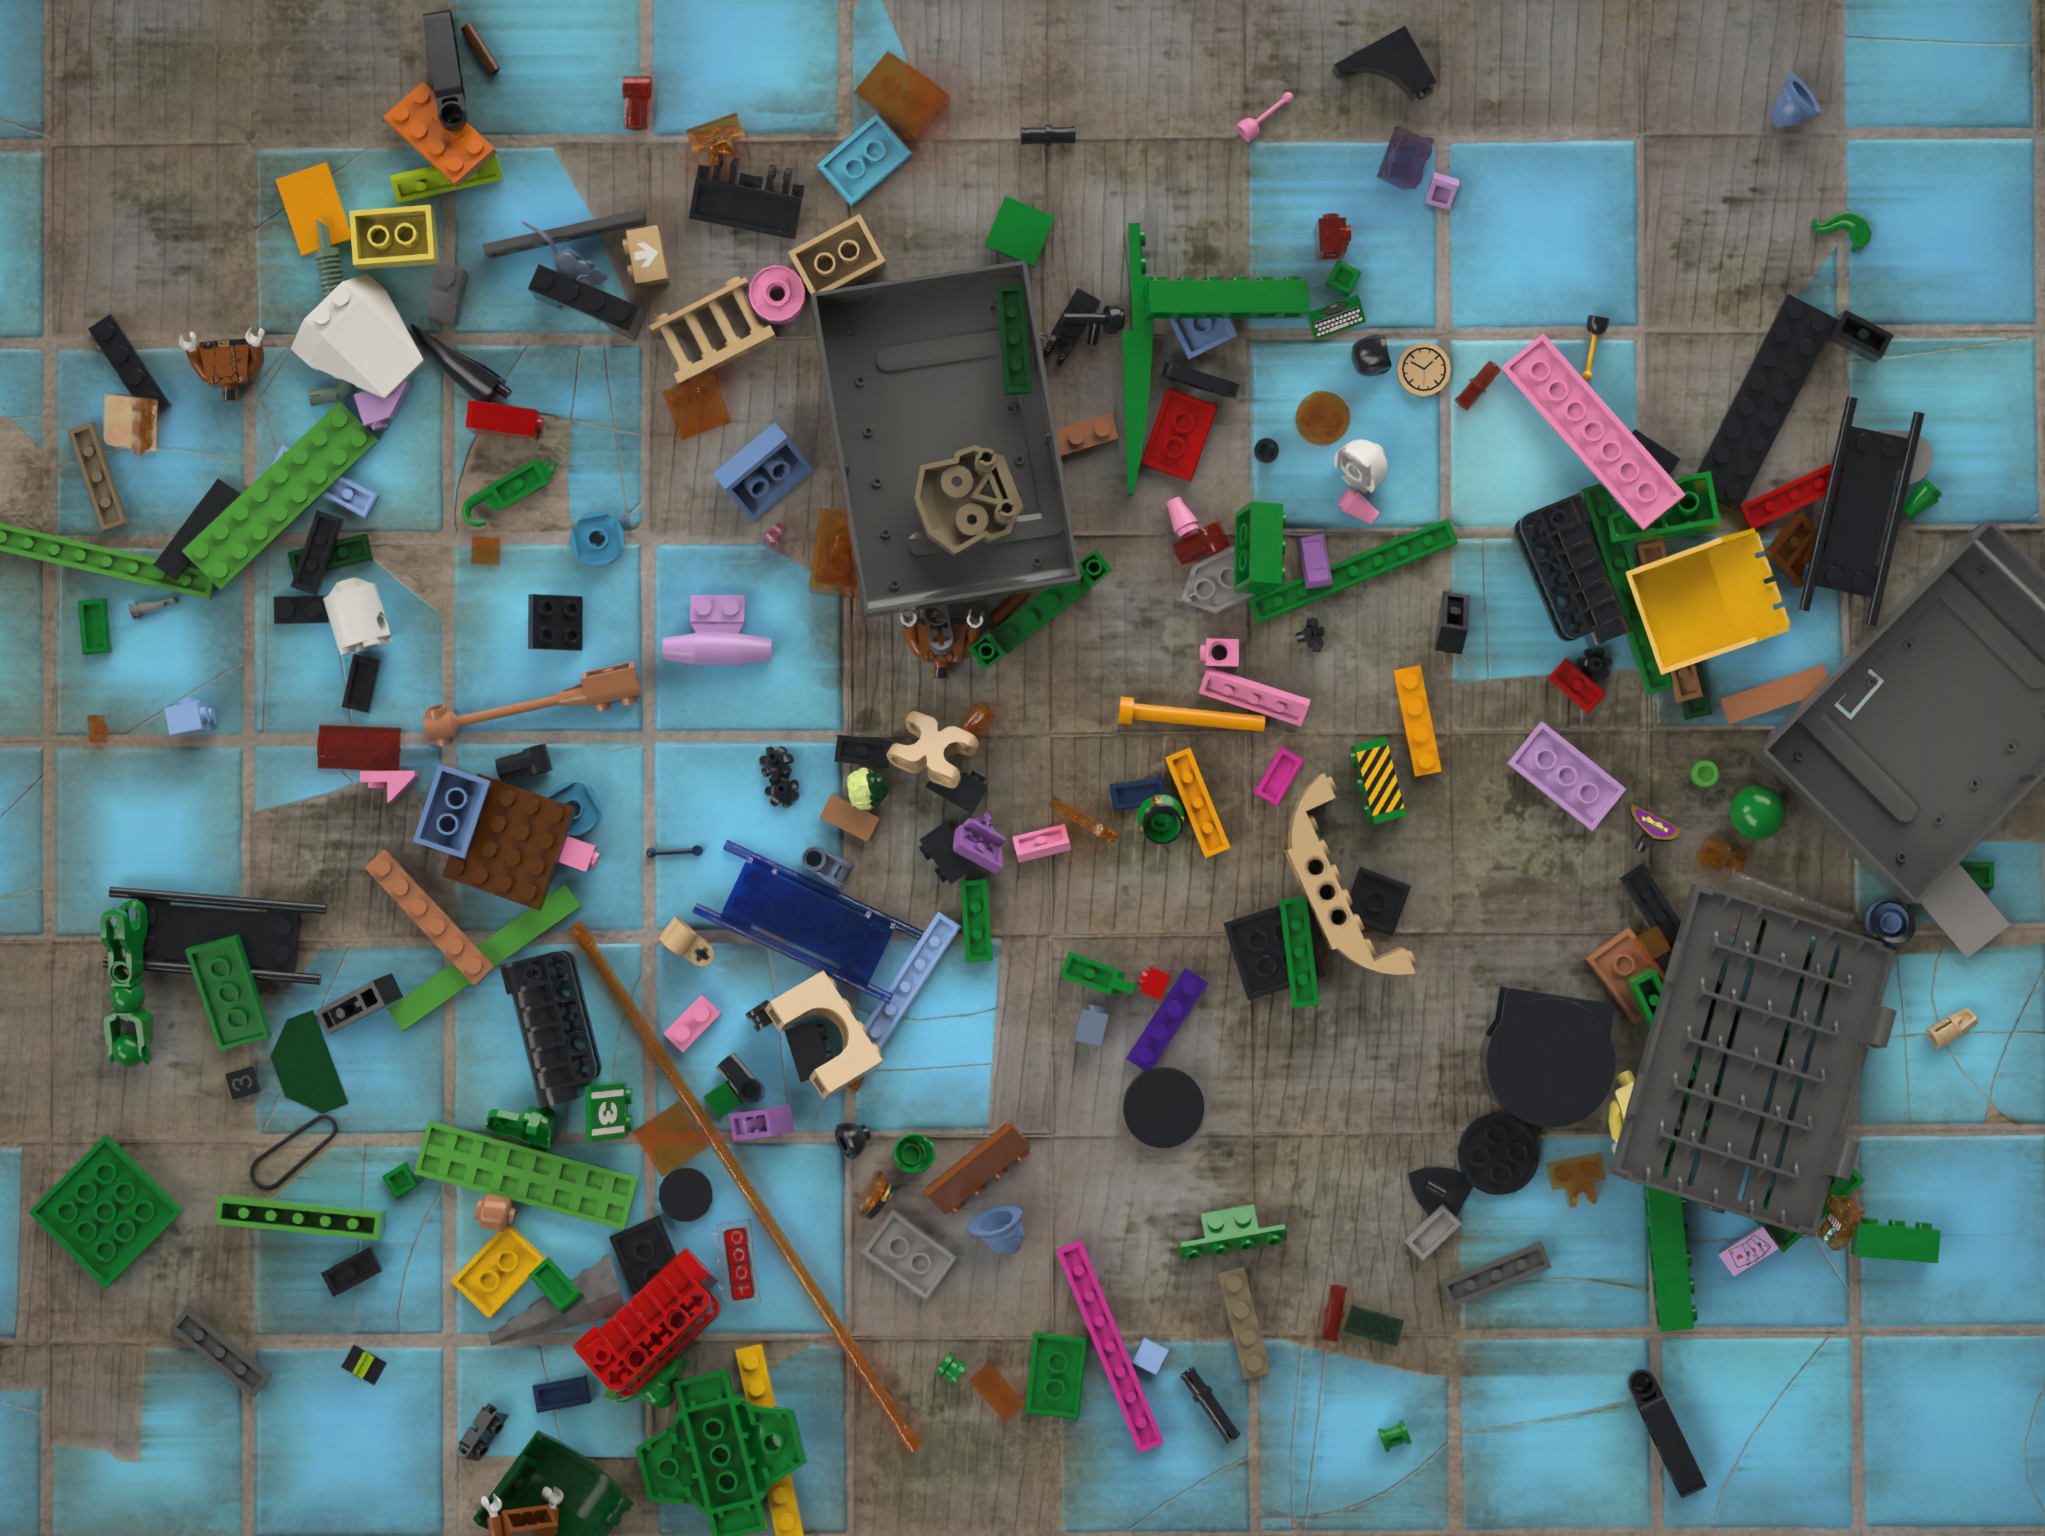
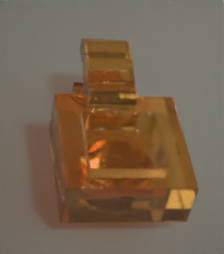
M1707 834L1695 855V861L1718 871L1724 865L1737 873H1741L1745 866L1746 855L1736 851L1731 852L1732 845Z

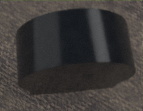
M1500 986L1495 1019L1484 1036L1480 1050L1481 1075L1494 1101L1510 1115L1540 1127L1551 1128L1571 1125L1593 1113L1608 1095L1614 1080L1616 1059L1610 1036L1615 1004Z

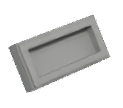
M1442 1203L1404 1242L1424 1261L1462 1225V1222Z

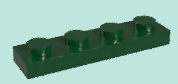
M1024 285L996 287L1004 396L1031 394L1032 386Z

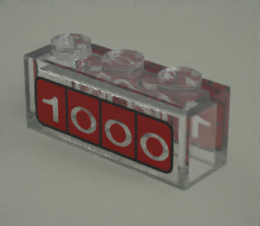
M745 1219L718 1223L716 1230L712 1231L714 1247L719 1246L720 1257L716 1258L717 1273H722L723 1284L719 1285L721 1301L726 1300V1307L759 1303L761 1295L751 1220Z

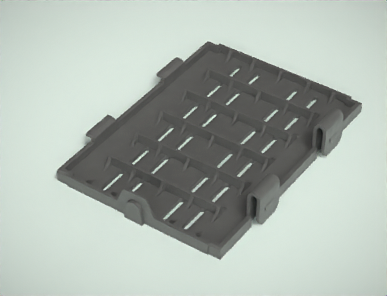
M1692 884L1609 1173L1623 1177L1622 1179L1698 1202L1697 1207L1720 1214H1724L1727 1211L1791 1232L1814 1237L1817 1233L1832 1180L1828 1176H1833L1838 1180H1850L1858 1152L1859 1142L1841 1137H1844L1868 1052V1047H1865V1045H1870L1876 1049L1887 1048L1897 1011L1882 1007L1881 1002L1896 948L1883 945V942L1713 887ZM1739 911L1741 917L1733 945L1730 947L1728 942L1736 914ZM1764 919L1766 925L1758 953L1755 955L1753 950L1761 922ZM1814 935L1816 940L1807 971L1803 970V965L1811 937ZM1840 944V951L1832 978L1830 979L1828 978L1829 969L1836 945ZM1728 952L1729 959L1719 993L1716 994L1714 993L1725 953ZM1753 960L1754 967L1744 1001L1741 1002L1739 1000L1750 961ZM1803 976V986L1794 1017L1791 1018L1789 1016L1800 977ZM1826 984H1828L1829 990L1827 993L1819 1025L1816 1026L1814 1025V1022L1816 1019L1824 987ZM1715 999L1716 1004L1705 1041H1701L1711 1001ZM1740 1007L1741 1012L1730 1049H1726L1736 1009ZM1790 1023L1791 1028L1780 1065H1777L1776 1061L1786 1025ZM1815 1031L1816 1035L1806 1071L1802 1073L1801 1068L1811 1033ZM1701 1046L1702 1053L1692 1088L1689 1089L1687 1085L1698 1047ZM1726 1054L1728 1056L1717 1096L1714 1097L1712 1095L1723 1055ZM1776 1070L1778 1074L1769 1106L1765 1113L1763 1112V1106L1773 1072ZM1801 1078L1802 1085L1793 1117L1790 1121L1788 1120V1114L1798 1079ZM1688 1094L1689 1099L1679 1134L1676 1137L1674 1136V1130L1684 1096ZM1713 1101L1714 1107L1703 1144H1699L1709 1104ZM1763 1117L1764 1123L1753 1160H1750L1749 1156L1759 1120ZM1788 1125L1789 1131L1778 1168H1775L1774 1164L1784 1128ZM1674 1141L1675 1148L1667 1176L1663 1178L1662 1172L1670 1144ZM1697 1149H1700L1701 1153L1693 1181L1689 1186L1687 1181ZM1750 1165L1751 1169L1742 1200L1738 1201V1194L1746 1166ZM1775 1173L1776 1177L1774 1180L1767 1208L1764 1209L1763 1202L1765 1199L1771 1174Z

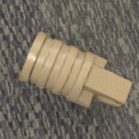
M1969 1008L1949 1015L1946 1019H1942L1939 1023L1927 1028L1926 1033L1934 1047L1940 1050L1958 1038L1963 1037L1978 1025V1020L1975 1014Z

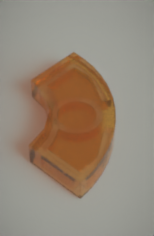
M1055 796L1050 802L1051 807L1061 815L1085 827L1098 837L1113 843L1118 840L1120 836L1118 832L1076 806Z

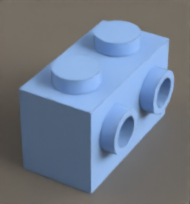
M182 699L177 701V706L164 708L169 735L185 737L214 731L213 724H216L215 712L213 708H209V704L201 703L200 699Z

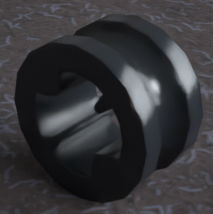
M1270 438L1259 440L1254 448L1256 459L1264 464L1273 462L1279 453L1277 443ZM1262 444L1266 447L1271 445L1274 449L1271 451L1273 456L1268 457L1264 455L1262 457L1259 453L1262 449L1259 447Z

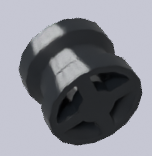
M768 1000L745 1014L748 1019H752L756 1032L772 1023V1020L765 1011L769 1004Z

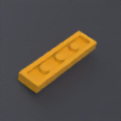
M1421 665L1394 670L1393 674L1414 777L1441 772Z
M1191 748L1165 757L1204 857L1207 858L1230 849Z

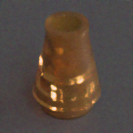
M980 701L978 704L973 705L958 728L975 735L993 724L992 720L996 717V714L988 705Z

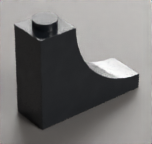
M1406 26L1337 62L1332 69L1337 79L1356 73H1370L1385 77L1399 86L1410 101L1416 97L1418 100H1422L1433 93L1432 89L1436 84L1434 76Z

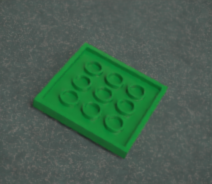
M106 1134L28 1213L104 1289H107L185 1210Z

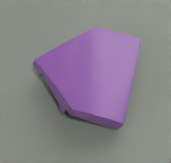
M986 812L980 817L967 819L955 829L953 851L997 874L1003 868L1001 845L1007 839L994 830L990 822L992 818Z

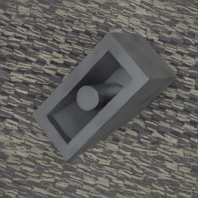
M437 263L430 292L429 320L453 326L456 325L469 275L465 269Z

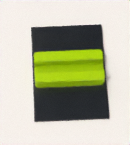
M353 1345L341 1367L375 1385L386 1362Z

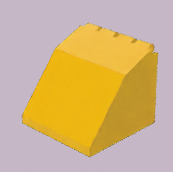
M1755 528L1720 537L1625 572L1661 675L1790 631L1789 625L1791 623L1785 606L1776 610L1773 608L1774 604L1783 601L1776 581L1765 584L1763 580L1774 576L1767 555L1758 559L1755 557L1756 553L1765 550L1759 532L1756 533Z

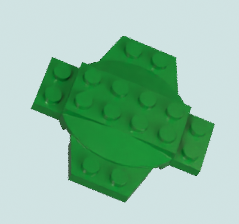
M728 1368L676 1380L674 1385L680 1410L675 1415L673 1423L635 1448L648 1501L693 1504L699 1509V1512L708 1516L713 1536H742L767 1530L768 1523L762 1500L773 1483L807 1462L794 1408L752 1405L749 1401L734 1393Z

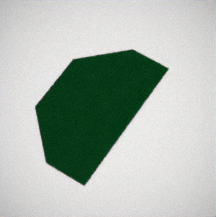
M311 1010L287 1019L270 1056L285 1097L320 1113H325L348 1104L314 1011Z

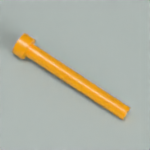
M1120 696L1119 724L1131 725L1132 719L1258 732H1264L1265 716L1137 704L1134 703V698Z

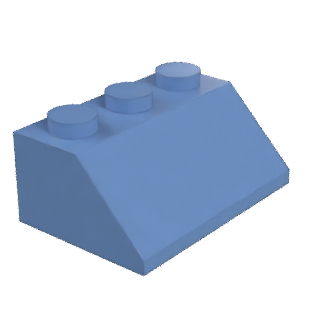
M774 422L712 475L747 517L754 522L815 470Z
M438 764L413 842L465 859L491 781Z

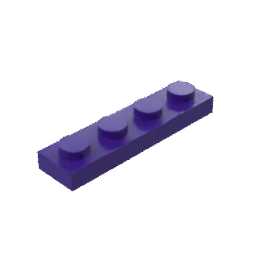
M1185 968L1126 1059L1144 1071L1152 1069L1208 982Z

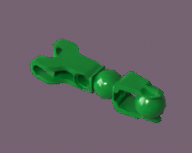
M135 899L123 903L119 909L114 908L106 911L101 917V940L108 953L109 976L112 980L110 986H114L111 989L109 998L112 1007L115 1009L103 1019L105 1043L109 1046L108 1060L110 1063L116 1060L120 1065L126 1067L137 1066L142 1061L148 1065L152 1060L150 1043L153 1040V1015L150 1011L141 1007L144 1003L145 994L143 988L139 985V983L143 982V978H140L143 973V943L148 929L147 909L142 902ZM130 907L134 908L137 912V918L134 921H130L129 918ZM112 916L117 918L115 927L111 924ZM123 965L129 970V975L124 972ZM121 1018L135 1023L136 1034L125 1033L121 1035Z

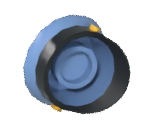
M1891 899L1879 900L1870 906L1865 916V927L1870 938L1883 942V945L1893 948L1898 947L1914 936L1916 930L1914 917L1907 909V906Z

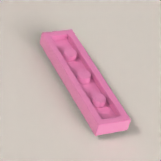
M1208 666L1198 692L1298 726H1302L1310 704V699Z

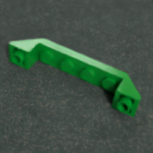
M1097 549L1078 562L1082 577L1077 585L1046 589L991 633L988 632L968 648V651L983 670H986L1009 654L1113 571Z

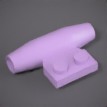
M690 595V624L695 633L663 638L662 658L663 660L691 665L739 666L771 661L772 639L740 633L745 622V595Z

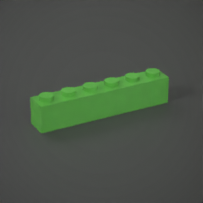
M223 1194L217 1197L215 1224L380 1240L384 1237L387 1210Z

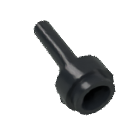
M1106 305L1103 313H1062L1061 322L1063 324H1090L1087 344L1096 346L1098 345L1101 324L1105 332L1117 333L1124 328L1125 312L1124 309L1119 308L1117 305Z

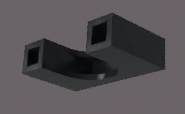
M538 264L528 287V290L537 300L558 309L566 306L604 323L611 331L636 341L646 318L640 306Z

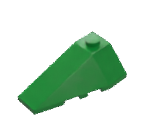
M1711 471L1687 475L1675 480V483L1686 494L1685 497L1644 531L1623 508L1607 516L1612 544L1694 537L1720 532L1721 521Z

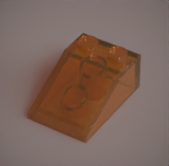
M889 51L885 53L854 91L855 95L916 144L950 103L949 94Z
M820 507L809 583L810 593L860 599L845 511Z

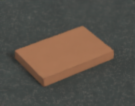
M1630 927L1625 928L1585 958L1633 1024L1639 1022L1642 1017L1624 979L1650 968L1656 970L1663 984L1665 974Z

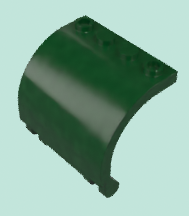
M537 1430L487 1498L489 1505L494 1501L493 1493L501 1500L502 1507L498 1511V1515H500L503 1510L548 1505L549 1502L542 1497V1490L547 1486L553 1492L554 1486L563 1493V1500L557 1504L559 1520L558 1532L555 1536H608L613 1527H618L623 1520L621 1516L626 1510L629 1511L634 1505L628 1497L629 1495L596 1464L567 1444ZM481 1506L473 1517L474 1522L488 1529L487 1517L490 1516L489 1512Z

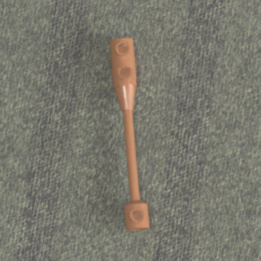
M635 661L582 672V684L563 690L557 695L456 716L451 710H447L445 704L428 707L425 709L426 715L423 716L428 741H436L437 746H445L453 742L452 737L457 736L458 730L462 726L557 705L595 706L596 711H604L611 708L610 702L621 700L624 706L638 702L637 696L642 695Z

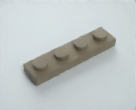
M1244 1266L1217 1272L1244 1380L1271 1373Z

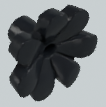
M1317 618L1307 619L1306 628L1302 632L1296 633L1297 642H1307L1308 648H1312L1313 652H1321V648L1324 645L1323 639L1320 636L1325 634L1323 626L1318 627L1319 622Z
M1590 648L1583 651L1585 658L1580 657L1577 659V665L1583 667L1581 671L1587 677L1590 675V679L1594 683L1599 682L1600 675L1604 678L1609 677L1610 670L1606 667L1612 665V658H1604L1605 650L1603 648H1597L1595 653Z
M771 746L767 747V756L759 758V764L764 766L761 769L762 775L768 777L771 774L773 780H779L781 773L786 776L790 775L792 769L788 764L794 762V757L791 754H786L787 749L782 746L776 751Z
M783 773L779 780H773L770 777L769 783L772 786L764 789L765 795L772 796L770 804L774 807L778 806L781 802L783 808H789L791 806L790 799L798 800L800 797V793L794 791V789L799 787L798 780L789 781V775L786 776Z

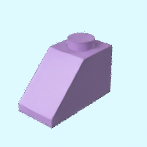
M406 380L387 399L367 391L354 394L363 425L368 429L372 428L373 431L388 427L387 422L394 421L411 388L410 381Z

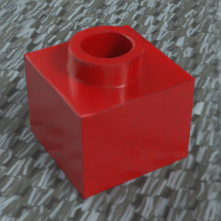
M1150 966L1148 971L1143 969L1137 985L1141 986L1140 992L1161 1000L1171 975Z

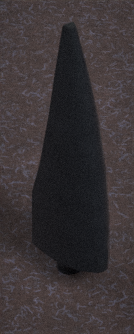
M411 324V328L435 361L475 400L490 403L497 393L505 399L511 395L512 390L504 385L506 380L489 367L450 349L415 324Z

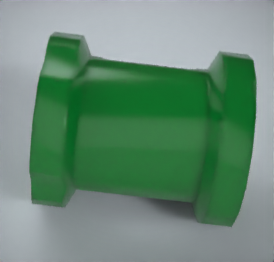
M1403 1420L1393 1427L1384 1430L1382 1428L1377 1429L1385 1452H1389L1390 1448L1405 1442L1407 1444L1412 1443Z

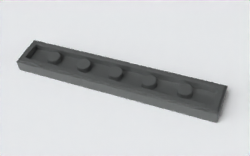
M642 209L544 230L543 232L551 237L554 244L643 225L646 223ZM535 232L483 244L485 255L492 259L550 245L543 236Z

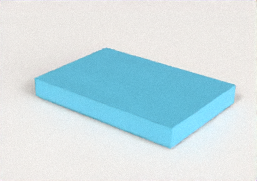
M877 113L816 166L848 204L854 207L913 156V153Z

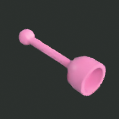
M1290 92L1284 93L1283 98L1256 120L1246 118L1239 122L1236 128L1242 138L1247 142L1253 140L1259 133V124L1283 104L1290 103L1293 100V94Z

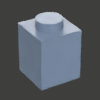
M1088 1004L1087 1009L1081 1008L1075 1041L1102 1046L1109 1016L1103 1013V1007Z

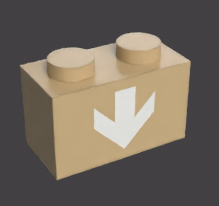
M654 225L627 230V238L623 239L625 255H630L632 265L627 266L630 282L635 281L638 288L669 283L670 280L659 226Z

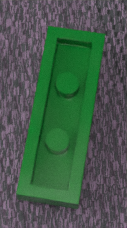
M987 879L960 881L966 962L993 961Z

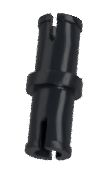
M1045 125V127L1040 128L1021 127L1020 130L1021 145L1045 144V146H1051V144L1058 143L1075 144L1076 141L1075 126L1051 127V125Z

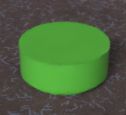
M1703 760L1692 766L1690 777L1695 785L1703 788L1710 787L1717 782L1719 770L1713 762Z

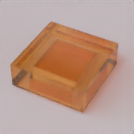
M472 536L471 564L499 565L501 538Z
M1657 925L1633 938V942L1647 963L1671 949Z

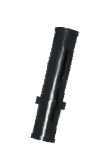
M1194 1366L1188 1369L1189 1372L1187 1370L1183 1372L1180 1378L1192 1392V1399L1195 1403L1199 1402L1224 1438L1226 1444L1232 1442V1438L1233 1440L1238 1438L1241 1433L1236 1429L1211 1393L1212 1388L1210 1385L1206 1386Z

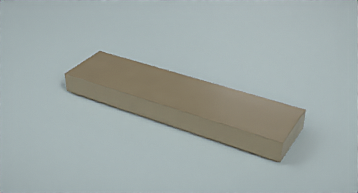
M95 422L67 430L101 532L106 533L129 525Z

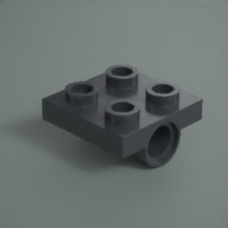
M528 595V649L582 651L583 596Z

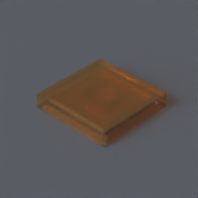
M679 1102L633 1131V1134L661 1177L708 1148Z

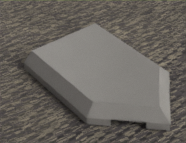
M1234 546L1193 564L1180 601L1217 614L1256 595L1234 593Z

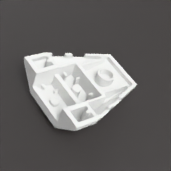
M368 274L341 282L303 320L291 346V350L309 367L331 374L334 378L345 380L362 390L387 399L424 363L387 291Z

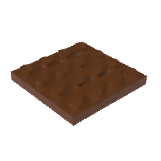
M477 773L478 777L490 780L491 783L466 858L449 854L442 876L541 911L577 808Z

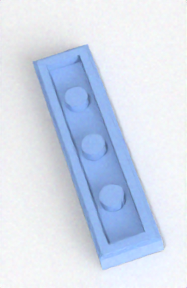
M282 445L272 465L290 448ZM343 476L322 495L365 519L368 518L379 497L378 494Z

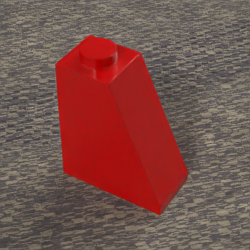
M468 400L465 427L473 434L538 440V433H543L544 417H540V412L535 409Z

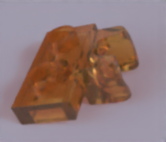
M737 112L686 130L693 153L697 154L707 151L713 165L718 163V156L722 153H728L731 158H736L737 153L733 141L745 137Z
M1600 1152L1546 1162L1551 1189L1564 1188L1567 1204L1570 1208L1577 1206V1195L1581 1192H1585L1587 1200L1591 1203L1597 1202L1593 1182L1606 1180Z

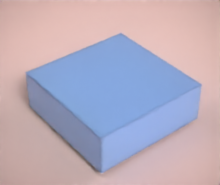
M1144 1337L1132 1363L1156 1375L1169 1350Z

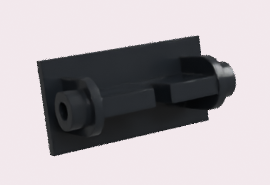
M489 1403L486 1407L483 1406L473 1421L479 1427L478 1432L469 1427L459 1442L460 1447L458 1450L465 1455V1459L479 1461L488 1452L490 1442L503 1429L504 1421L508 1414L496 1412L497 1408Z

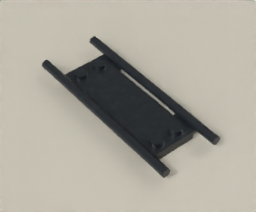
M1847 396L1799 610L1809 612L1815 586L1870 597L1871 601L1865 624L1876 626L1925 413L1914 411L1908 438L1852 426L1858 398ZM1897 470H1900L1879 566H1877V556Z
M122 887L109 888V897L136 899L146 906L148 929L143 943V971L193 975L190 964L166 962V959L188 961L185 952L187 948L239 934L249 966L262 967V969H251L254 980L321 984V974L299 973L295 971L298 961L301 926L300 913L326 915L327 904ZM171 902L267 910V912L171 905ZM108 957L103 958V968H108Z

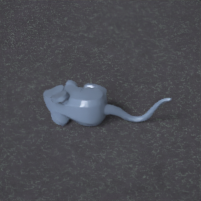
M525 221L521 222L548 241L557 272L590 286L600 284L608 278L606 274L593 269L594 263L589 260H582L583 256L568 247L558 254L550 236Z

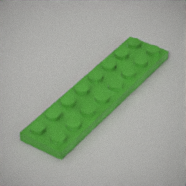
M339 401L191 541L182 552L222 591L335 484L341 476L375 446L379 440Z
M428 1121L414 1174L487 1194L508 1197L513 1201L622 1230L626 1228L639 1176L434 1121Z

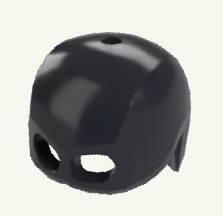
M1367 336L1358 340L1352 346V362L1360 375H1382L1391 368L1392 363L1385 336Z

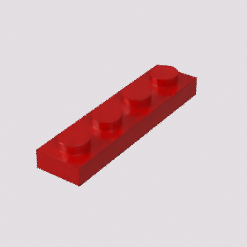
M1832 463L1740 505V512L1748 529L1757 528L1824 497Z

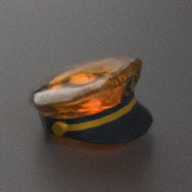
M875 1171L858 1200L856 1214L865 1216L870 1220L873 1219L881 1211L885 1203L901 1188V1184L892 1186L887 1183L882 1171Z

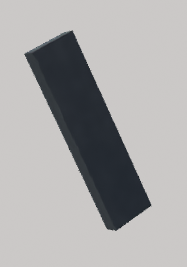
M218 478L153 564L154 567L175 581H178L192 562L182 550L241 494Z

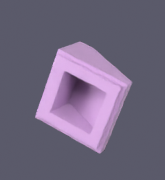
M1434 172L1425 203L1451 210L1459 187V179Z

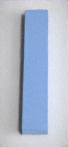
M939 911L864 1025L867 1037L880 1050L961 927V925Z

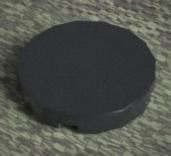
M686 1167L673 1170L663 1179L659 1187V1202L662 1209L669 1217L677 1221L690 1222L699 1219L708 1211L713 1201V1189L710 1180L703 1172L695 1168Z

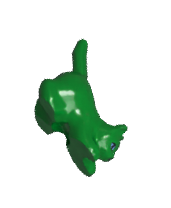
M677 1355L633 1397L618 1396L617 1402H628L639 1397L641 1400L648 1402L650 1406H657L658 1408L668 1407L673 1403L676 1395L673 1390V1383L683 1376L689 1361L686 1359L682 1360Z

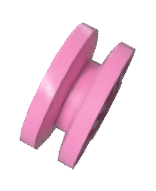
M773 265L763 268L754 276L749 288V299L754 312L761 320L771 325H785L793 322L802 314L806 306L807 293L802 279L794 270L786 266ZM783 290L785 296L781 301H774L771 299L772 292Z

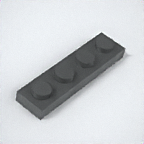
M1539 1241L1442 1280L1440 1285L1449 1307L1453 1308L1549 1269L1551 1264L1542 1242Z
M189 1306L185 1308L169 1328L252 1397H255L272 1377L270 1372Z

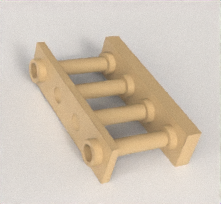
M739 276L734 277L725 283L726 287L669 316L667 313L661 314L653 319V324L649 325L653 334L662 332L679 366L677 368L678 372L674 373V376L680 387L777 339L770 325L765 327L764 324H760L743 291V289L750 286L746 277L742 279ZM731 295H734L751 328L749 331L751 335L743 339L735 335L719 301ZM707 307H710L727 341L725 343L726 347L719 351L712 349L695 316L696 313ZM684 319L703 353L701 355L702 360L694 364L692 361H688L671 328L672 325Z

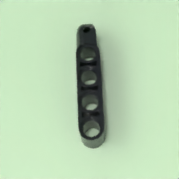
M448 9L423 14L438 117L442 127L450 132H458L467 123L466 98L451 10Z
M1645 1369L1634 1370L1628 1377V1388L1679 1495L1683 1499L1706 1488L1707 1484L1655 1377Z

